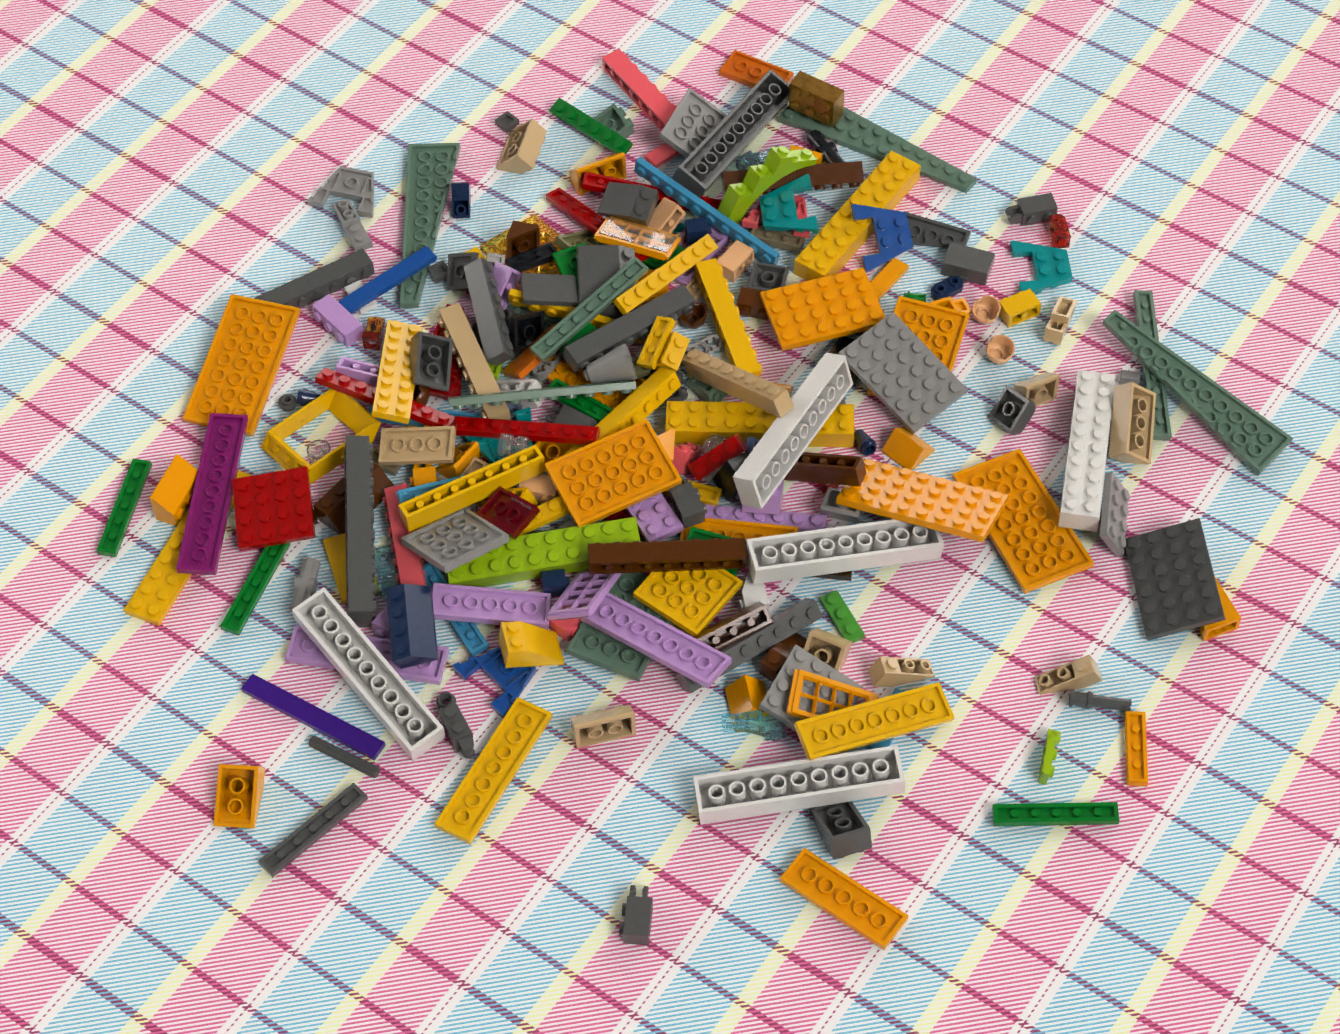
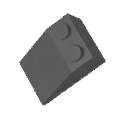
M609 182L597 214L609 218L612 216L648 227L659 200L658 190L637 184Z
M421 331L411 338L409 357L413 384L446 392L449 391L453 339Z
M852 801L809 808L825 848L833 860L872 848L870 827Z

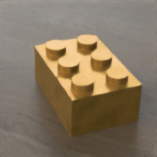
M799 71L789 83V108L833 127L843 115L845 90Z

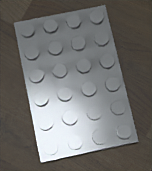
M894 312L838 353V355L846 356L848 367L912 435L968 391L957 377Z

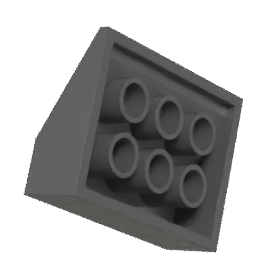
M621 245L577 246L578 304L580 305L629 263L635 257V249ZM614 303L610 304L600 313L601 315L617 319L624 316Z

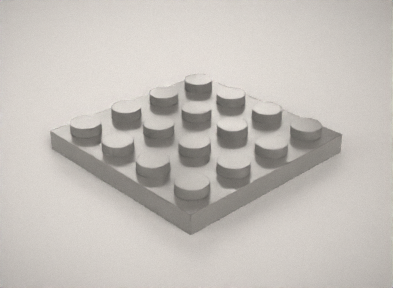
M689 88L658 137L687 158L727 115L693 89Z
M466 507L401 537L402 544L444 573L451 572L455 568L467 564L471 560L483 556L487 552L499 548L510 541L507 533Z
M795 644L758 708L795 730V722L804 720L786 713L795 669H801L863 689V686ZM804 679L802 692L814 696L816 683ZM821 685L818 698L831 701L833 688ZM837 690L835 703L847 706L849 693ZM801 696L799 709L811 713L813 700ZM853 696L852 706L855 704L858 696ZM817 702L815 714L822 715L828 713L830 705ZM834 707L833 711L840 710V708Z

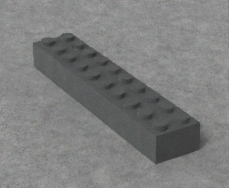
M770 69L675 171L672 179L701 198L720 178L722 172L732 165L789 103V84Z
M346 436L344 478L347 614L359 628H371V621L375 619L376 583H374L376 566L374 565L375 529H373L374 477H372L373 443H369V436Z

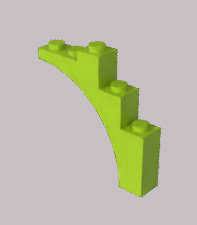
M785 146L771 147L764 164L749 167L743 183L729 184L718 211L739 225L749 207L765 190L784 176L801 168L815 165L818 159L808 149L789 151Z

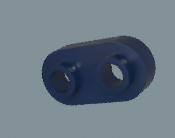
M950 276L933 285L931 288V298L936 301L959 294L963 290V280L958 276Z

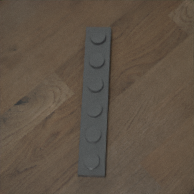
M352 783L258 860L259 865L273 878L368 800L367 795L355 783Z

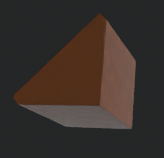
M513 220L506 236L507 258L539 247L540 227L535 224Z

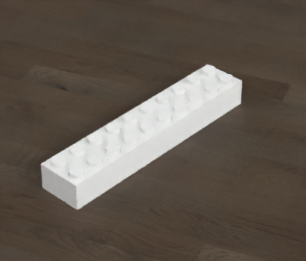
M827 352L824 354L806 380L800 385L794 396L791 397L794 408L782 418L777 417L773 421L770 428L764 433L761 440L735 472L733 479L742 505L758 509L764 507L850 390L853 381L846 356Z
M1078 370L1058 527L1097 532L1116 376L1114 374Z
M892 519L752 538L746 540L745 546L746 561L753 584L940 559L944 542L940 531Z
M325 587L292 609L295 621L413 761L446 738L444 727Z
M897 745L824 756L811 761L805 759L693 777L700 825L905 793V778Z

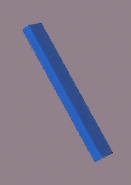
M425 246L338 302L349 313L353 314L435 262L437 256Z

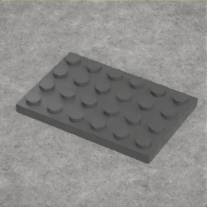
M1200 518L1125 539L1126 552L1148 641L1226 620Z

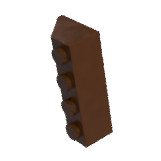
M373 462L374 510L383 501V497H385L384 489L392 487L394 484L380 466ZM344 477L313 505L317 519L339 535L345 533Z

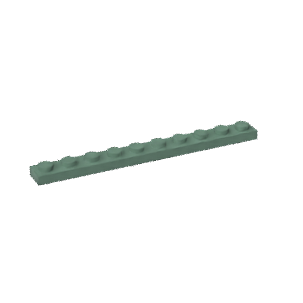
M1134 290L1133 300L1137 326L1159 341L1153 292ZM1142 364L1145 388L1156 393L1153 440L1170 441L1172 433L1165 385Z
M626 380L448 397V404L453 406V409H463L465 405L471 404L472 407H483V403H491V406L502 405L503 401L517 404L521 403V400L528 399V402H537L539 398L545 397L547 400H557L558 396H565L566 399L576 398L577 394H584V397L595 396V393L602 392V395H611L613 391L619 390L620 393H631V389H636V381Z

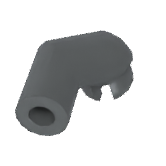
M678 388V393L675 397H669L664 401L665 407H667V401H685L688 397L687 388Z

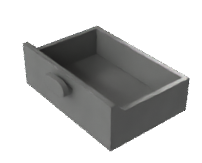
M950 242L942 262L940 275L948 277L958 276L965 283L972 282L986 286L994 264L995 253Z

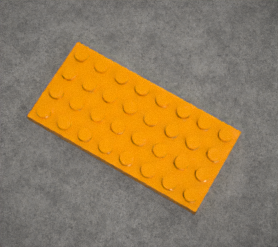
M231 294L183 415V421L208 427L210 413L248 415L249 420L245 435L254 437L299 318L300 308Z
M1020 448L953 473L952 479L954 482H962L966 485L981 487L985 490L1008 495V501L988 536L1024 594L1094 566L1092 558L1073 529L1058 527L1060 509Z
M864 458L863 463L867 474L861 486L845 485L837 496L836 504L983 543L1005 507L1008 495Z

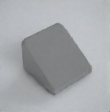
M1121 370L1120 385L1129 382L1139 385L1140 372Z

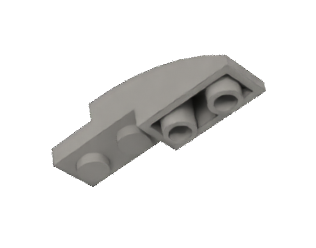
M342 200L333 204L337 218L352 249L358 251L360 249L372 248V241L361 224L360 217L350 200Z

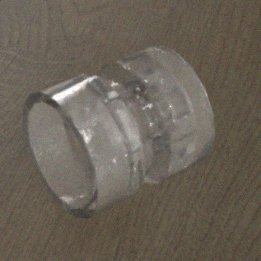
M502 433L498 443V457L506 458L528 448L530 444L529 437L518 435L514 438L513 434Z
M314 440L307 446L310 465L331 452V446L327 441Z

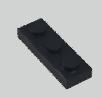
M550 242L505 259L504 265L521 273L553 261L552 253L558 252V250Z

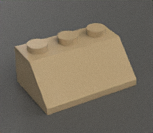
M530 119L511 130L496 169L517 174L531 171L536 165L535 161L540 154V148L545 141L544 137L547 130L534 119Z
M630 704L625 706L618 705L608 710H597L586 715L579 714L570 718L577 749L636 735L635 713Z

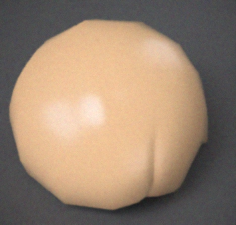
M984 295L981 299L974 302L971 313L973 318L980 324H990L998 318L1001 305L994 296Z
M1002 334L995 335L986 346V356L993 363H1007L1015 352L1014 342L1008 336Z

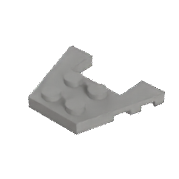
M340 166L327 179V183L323 187L320 186L316 190L317 193L308 199V205L324 208L329 195L361 201L357 209L358 215L373 218L374 172Z

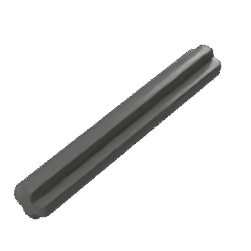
M312 736L308 742L310 747L372 778H377L380 773L378 766L317 736Z

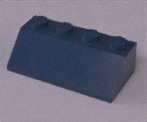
M401 584L386 588L392 661L403 669L438 660L432 588L430 586Z

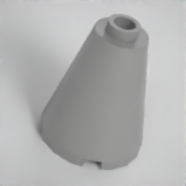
M626 344L618 346L586 366L587 370H584L586 380L591 381L592 384L637 379L632 358Z

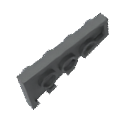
M906 212L913 245L948 248L950 242L964 246L967 245L971 231Z

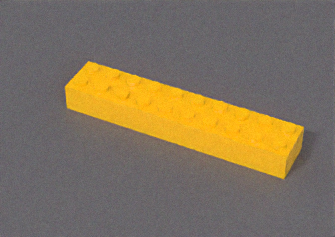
M890 151L794 260V274L806 281L838 274L874 232L871 219L853 221L850 206L858 204L893 210L919 181L921 165Z
M667 401L665 432L671 429L675 430V445L686 442L696 445H719L737 432L746 443L748 437H755L761 440L777 416L747 402ZM839 404L808 447L853 448L854 404Z

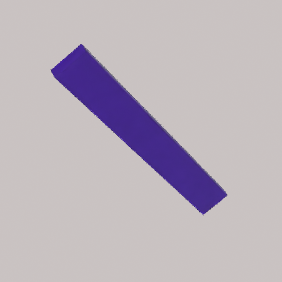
M254 674L249 677L241 688L243 693L374 761L386 746L384 741Z

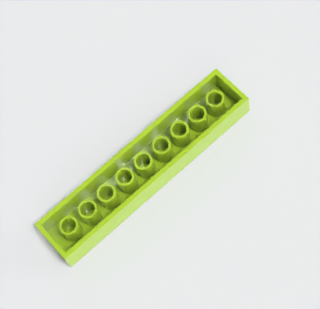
M636 517L587 524L580 528L575 526L520 535L516 540L509 537L510 541L501 547L495 548L485 555L455 568L451 572H447L449 584L487 587L542 578L541 571L565 569L566 574L589 570L588 544L640 541Z

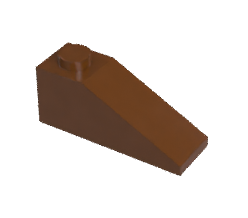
M796 632L776 644L760 661V674L773 682L795 644L804 649L807 639Z

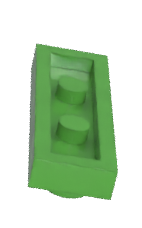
M837 590L820 597L819 602L842 638L852 641V644L865 638L863 630Z

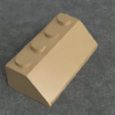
M1133 382L1114 386L1109 445L1110 458L1122 463L1151 464L1156 393Z

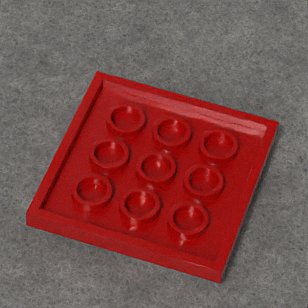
M307 466L232 479L239 551L316 538Z

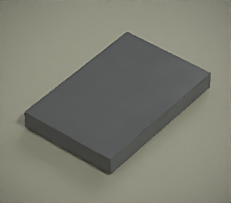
M521 273L523 304L578 307L575 275Z

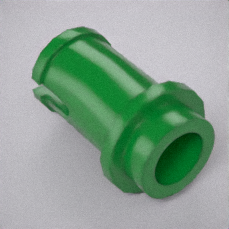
M904 292L903 297L926 302V293Z

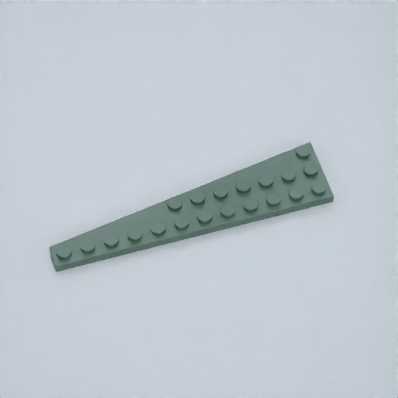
M789 106L777 117V122L795 129L797 127L802 128L808 134L816 129L827 140L836 141L837 145L847 147L850 150L882 161L890 151H893L920 164V176L931 177L932 181L942 183L966 194L977 181V178L845 107L842 117L833 127L798 111H794Z
M460 143L408 145L402 261L425 246L432 252L434 251L461 148ZM427 267L401 283V308H419L428 274Z
M1114 310L1103 320L1102 325L1257 476L1292 442L1293 438L1118 311Z

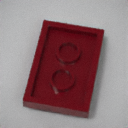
M499 486L475 514L516 540L540 510L534 504Z

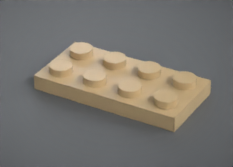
M456 427L382 428L378 463L380 466L453 463Z

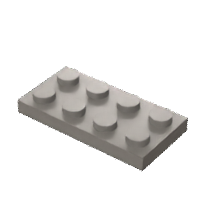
M1113 472L1105 473L1100 537L1115 556L1120 557L1124 556V547H1126L1125 534L1128 529L1126 521L1129 515L1128 500H1130V494L1121 484L1120 479L1116 478Z

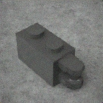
M1052 193L1019 198L1017 199V205L1006 208L1005 213L1007 216H1010L1008 218L1010 224L1021 223L1022 226L1056 220L1058 207Z
M565 404L562 408L552 406L551 410L558 414L556 418L549 415L545 418L548 422L584 426H596L598 424L594 418Z
M685 475L680 476L682 484L670 488L669 496L683 528L705 522L707 508L704 502H700L698 489L693 487L691 481L688 482Z
M454 702L438 709L439 723L444 727L445 734L455 753L461 752L464 758L471 759L475 756L473 734L458 705Z
M636 885L630 886L627 902L622 904V916H625L624 923L620 922L619 935L623 936V944L649 946L653 913V898L648 897L649 886H644L642 889V897L635 896Z

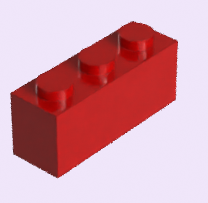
M737 432L687 466L696 480L699 481L724 465L727 460L747 450L748 446Z

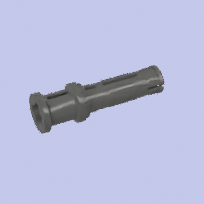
M1071 689L1069 707L1075 705L1085 707L1086 709L1098 707L1131 711L1132 699L1094 695L1091 691L1083 693L1075 692L1074 689Z

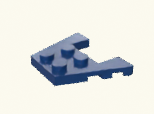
M858 204L850 206L853 221L871 219L879 253L862 257L866 273L914 247L906 212Z
M500 647L487 651L485 655L473 656L468 658L469 661L461 664L457 662L452 665L453 670L464 681L481 669L505 692L491 703V708L502 719L536 673L535 666L505 668Z

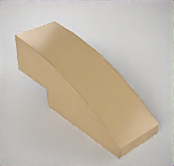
M1063 296L1059 297L1045 328L1044 341L1061 345L1073 316L1077 300Z

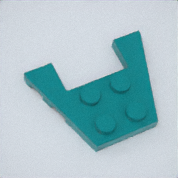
M809 174L759 198L765 230L786 232L787 230H797V232L803 233L804 231L819 233L816 216L798 220L794 194L812 190Z
M1011 241L1012 257L1031 256L1036 280L1019 281V291L1031 289L1033 293L1038 294L1043 289L1049 287L1052 289L1072 282V272L1067 250Z
M527 407L515 411L516 421L531 422V408ZM463 436L468 442L477 441L480 453L491 464L532 446V441Z

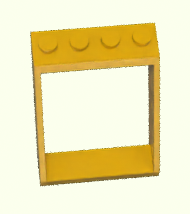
M329 389L268 430L261 445V448L285 470L307 466L310 485L344 462L345 442L310 465L283 441L285 438L327 410L356 433L354 436H369V443L374 441L381 424L377 418L371 417V413L352 397L333 389Z

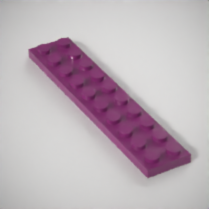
M210 413L176 567L177 573L216 575L233 496L232 479L237 477L249 420L248 415Z

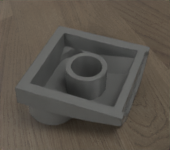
M754 261L747 288L767 291L786 286L790 267Z
M1006 384L1005 389L987 417L1010 434L1016 435L1025 429L1035 412L1036 405L1034 401L1026 398Z

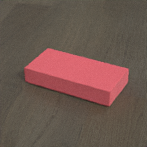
M665 142L647 153L645 160L658 168L681 153Z

